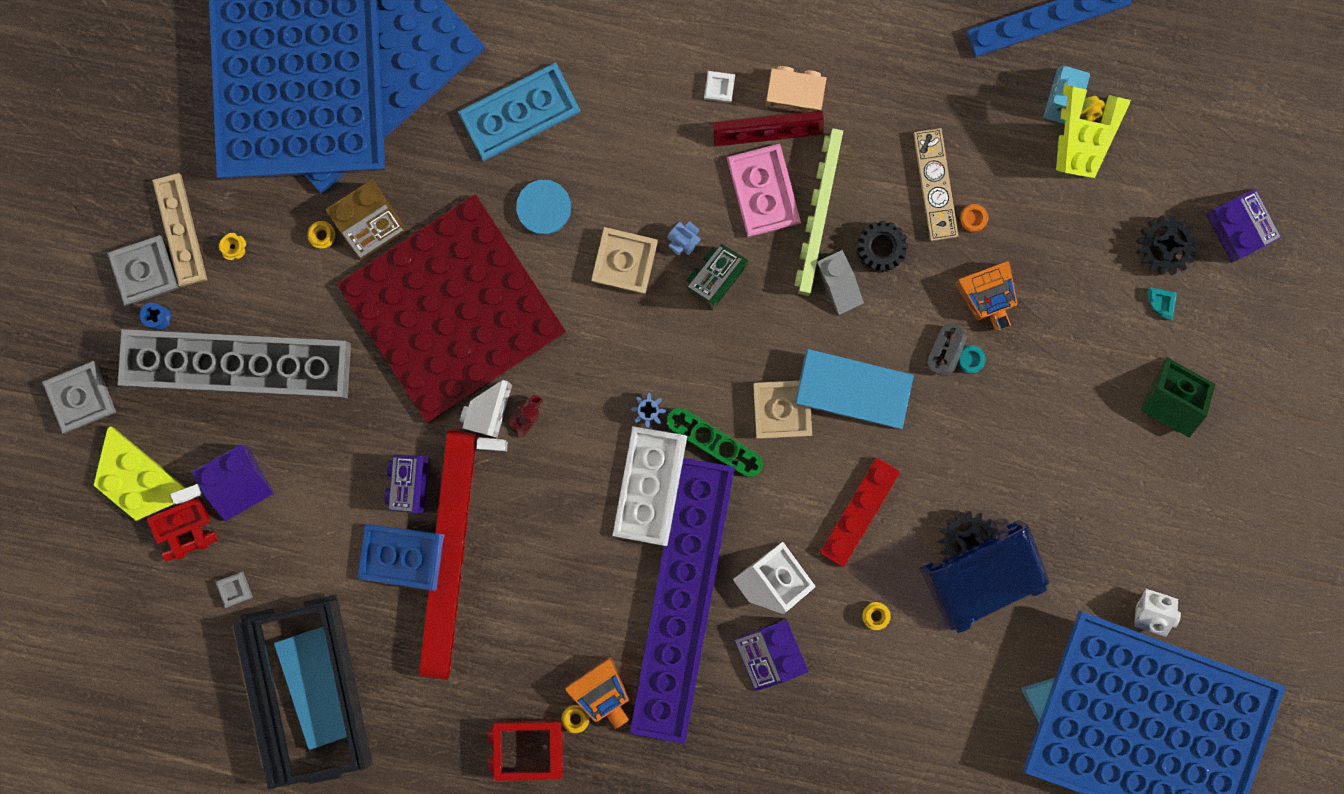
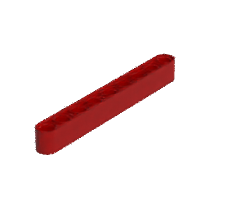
M448 430L436 525V533L444 534L437 590H429L420 664V677L449 680L477 443V433Z

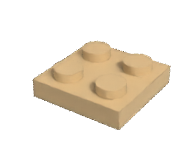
M604 227L591 281L646 294L658 240Z
M799 381L753 383L756 439L812 436L811 408L794 404Z

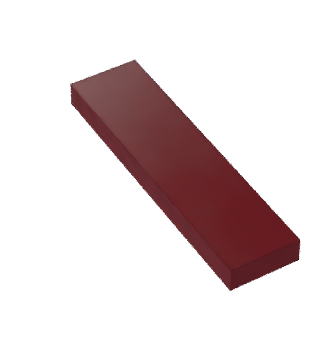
M823 111L712 122L714 146L818 136L824 133Z

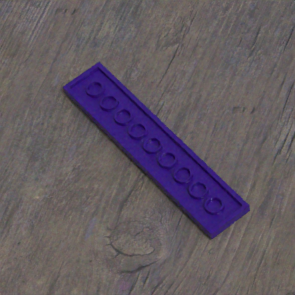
M683 458L668 545L663 548L630 734L684 744L686 742L735 467Z

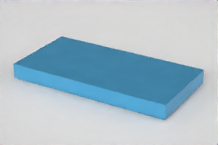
M555 62L458 111L484 162L581 113V110Z
M807 349L794 404L896 429H903L914 375Z
M324 627L274 643L308 749L310 750L347 737Z

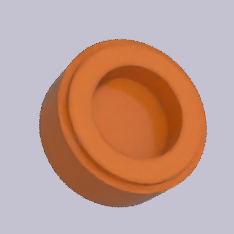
M971 204L962 210L959 221L964 230L976 233L987 225L988 213L984 207L978 204Z

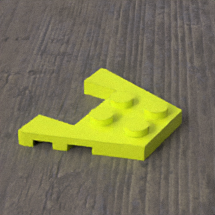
M1064 84L1063 95L1067 96L1066 108L1061 109V119L1065 120L1064 135H1059L1056 170L1095 178L1131 100L1108 95L1101 123L1080 119L1087 90Z

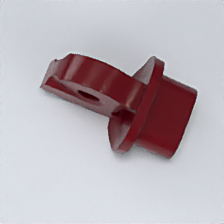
M533 395L528 401L521 402L518 405V410L510 417V426L520 438L529 432L539 415L538 408L543 400L537 395Z

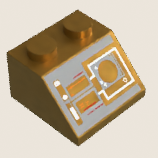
M373 179L326 209L360 260L407 230Z

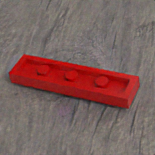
M875 458L819 552L820 554L842 567L846 565L899 476V470L879 458Z

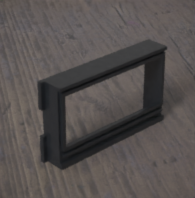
M337 594L304 601V607L276 614H274L272 608L241 615V621L233 623L268 790L308 781V784L337 779L342 777V773L363 770L373 765ZM320 611L352 763L293 776L261 624Z

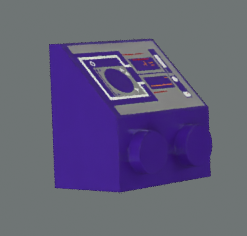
M1256 189L1206 214L1231 263L1281 238Z
M393 454V460H388L387 477H391L390 488H386L384 503L389 505L388 510L425 513L430 458Z
M786 618L734 639L755 691L784 683L808 673Z

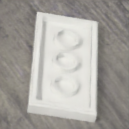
M632 426L612 536L663 546L668 545L687 436Z

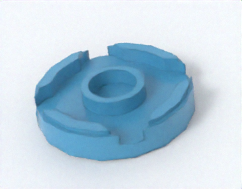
M537 180L529 183L521 190L517 199L516 211L520 222L525 228L537 235H550L560 231L569 220L571 201L568 193L560 184L551 180Z

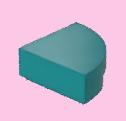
M1148 288V301L1154 312L1166 320H1173L1177 292Z

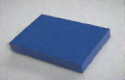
M365 524L357 579L437 590L444 534Z

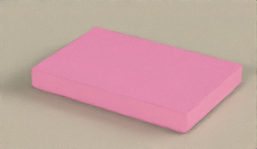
M780 144L727 157L747 238L801 224Z

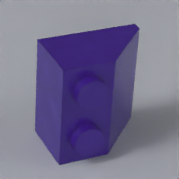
M239 445L192 472L204 496L224 521L231 519L274 494L247 445Z

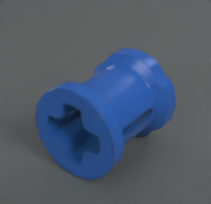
M148 303L142 307L140 319L145 326L162 330L170 324L171 313L166 307L157 303ZM154 311H157V312L160 313V314H158V316H157V318H158V321H157V322L151 320V319L154 318V314H153Z

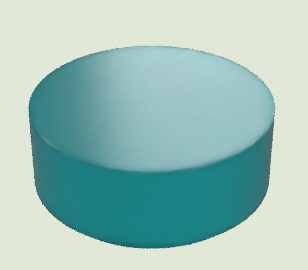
M973 345L963 348L957 365L963 372L973 374L984 367L986 357L981 348Z

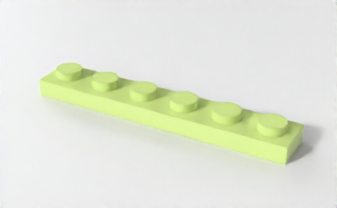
M832 129L830 136L825 135L822 152H827L825 163L819 162L816 178L821 179L820 188L813 191L811 205L816 206L814 217L808 216L805 232L810 233L808 243H803L800 259L805 260L803 271L797 270L794 286L799 287L798 294L809 296L811 293L843 130Z

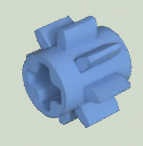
M690 221L686 226L679 222L667 236L671 241L669 248L678 256L682 251L689 255L701 241V238L697 236L699 228Z
M648 393L647 399L643 401L637 397L638 408H631V411L638 412L639 414L635 422L646 421V428H649L650 421L653 420L660 424L661 422L657 417L658 414L666 413V410L658 408L662 399L651 400V393ZM646 403H651L652 408L657 409L656 413L651 414V418H645V413L640 412L641 408L646 407Z

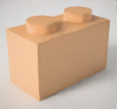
M778 66L777 69L771 70L765 107L802 113L821 111L827 77H821V73L808 70L804 74L793 72V68Z

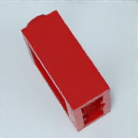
M562 720L495 721L493 728H489L488 742L489 745H494V756L489 757V774H494V781L562 780ZM550 730V771H502V731Z

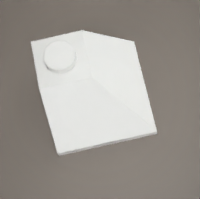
M502 380L471 400L469 407L464 406L460 422L464 423L463 429L497 438L512 384Z
M783 542L733 579L750 603L781 614L786 613L816 587Z

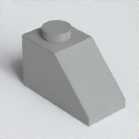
M843 250L816 263L818 274L838 315L864 304L855 275Z

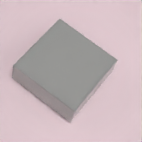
M244 572L215 582L225 608L253 598Z

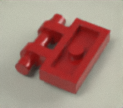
M201 497L147 518L156 543L169 542L171 549L162 552L166 562L175 558L177 560L183 559L187 553L197 549L202 551L209 548V544L218 541L215 531L204 534L201 528L211 523ZM191 531L194 539L181 544L178 536Z

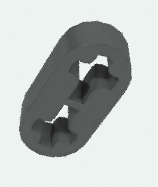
M952 323L946 324L937 336L928 359V365L939 376L951 374L958 363L967 339L965 331L960 326ZM955 333L958 335L957 340H951L950 342L947 339L949 334L953 335ZM938 359H945L948 361L947 365H937Z

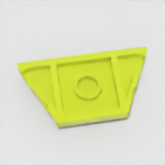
M110 426L107 429L94 486L136 521H140L174 505L175 503H173L170 494L183 490L186 487L114 427Z

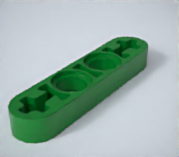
M676 408L669 413L667 424L674 433L687 436V441L724 464L735 467L734 470L744 476L754 477L761 472L763 461L757 453L683 408ZM683 413L685 415L684 420L690 425L692 420L698 422L692 428L690 436L684 434L688 430L686 427L680 425L678 428H675L673 426L675 423L672 419L673 415L679 416ZM705 427L710 430L711 439L707 443H699L695 438L697 429ZM730 442L734 446L735 452L732 457L724 458L719 454L718 448L721 443ZM740 449L745 451L742 455L745 459L749 460L751 457L756 459L755 465L758 466L756 471L751 469L749 472H746L744 470L746 465L741 461H738L737 466L732 464V461L738 456Z

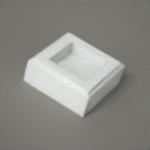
M708 71L704 100L731 103L735 74Z
M477 439V449L507 452L508 442L506 440Z
M196 484L170 495L173 503L181 504L202 496L203 492L199 485Z

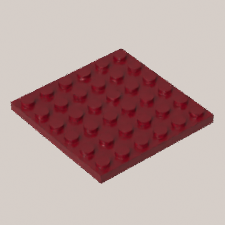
M476 194L336 284L426 423L433 421L567 333Z

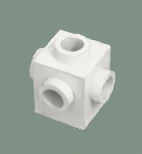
M1146 589L1136 605L1134 627L1167 637L1171 628H1176L1180 621L1181 612L1178 611V599Z

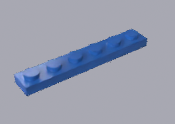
M1056 0L969 29L966 34L974 57L977 58L1129 7L1132 2L1131 0Z

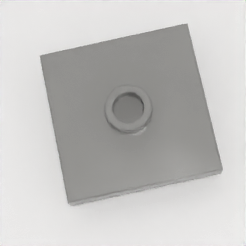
M159 235L107 253L125 306L179 289L162 236Z
M96 361L42 382L61 432L64 434L117 413Z

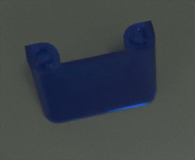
M1017 520L1006 526L1008 529L1007 534L1000 531L997 533L998 536L951 559L945 558L941 560L943 565L941 563L933 565L931 562L919 568L949 630H956L957 633L966 631L972 627V622L1030 594L1037 596L1047 590L1046 586L1050 583L1028 524Z

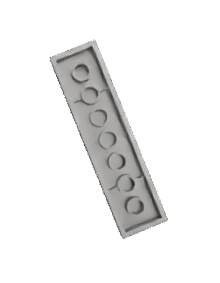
M121 329L118 386L348 399L351 343L338 340Z

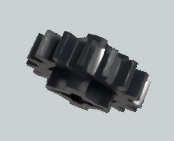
M1164 215L1158 217L1157 223L1153 219L1147 222L1150 229L1144 227L1140 230L1144 237L1136 239V243L1142 245V248L1137 250L1136 253L1144 254L1141 264L1147 262L1151 264L1148 271L1152 272L1158 268L1159 275L1162 276L1168 270L1172 276L1177 274V268L1181 272L1187 269L1185 262L1189 264L1194 262V258L1190 254L1198 252V248L1192 246V243L1196 242L1198 237L1190 236L1194 228L1186 229L1184 227L1186 220L1183 219L1176 223V217L1172 215L1166 221ZM1164 228L1160 237H1152L1157 229ZM1177 232L1181 235L1183 241L1177 235ZM1168 240V245L1172 246V249L1166 251L1167 247L1162 245V242ZM1151 250L1156 254L1157 259L1153 256ZM1174 254H1183L1177 262L1171 263Z
M966 511L965 518L960 513H956L955 522L947 519L948 529L940 528V532L945 534V537L938 540V543L945 545V548L940 553L949 555L946 562L950 564L956 561L955 569L958 570L964 564L967 572H972L973 565L978 570L983 569V561L991 564L990 553L998 554V551L993 548V544L1000 543L999 539H993V534L997 533L998 529H990L988 527L992 520L981 521L982 513H977L975 518H972L971 511ZM970 522L966 530L961 532L955 530L959 525ZM981 528L986 534L987 543L981 538ZM972 534L971 539L976 544H979L980 547L968 546L965 548L966 543L963 539L958 538V536L969 537ZM951 540L955 541L958 547L957 555L952 549ZM976 551L982 552V555L978 558L968 560L971 553Z

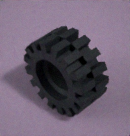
M886 221L873 222L860 234L856 244V252L860 257V262L864 263L867 269H873V272H888L891 269H895L905 258L906 250L908 249L907 237L905 234L903 235L900 227L894 226L895 223H886ZM884 236L891 241L892 252L890 255L879 257L873 253L871 244L876 237Z

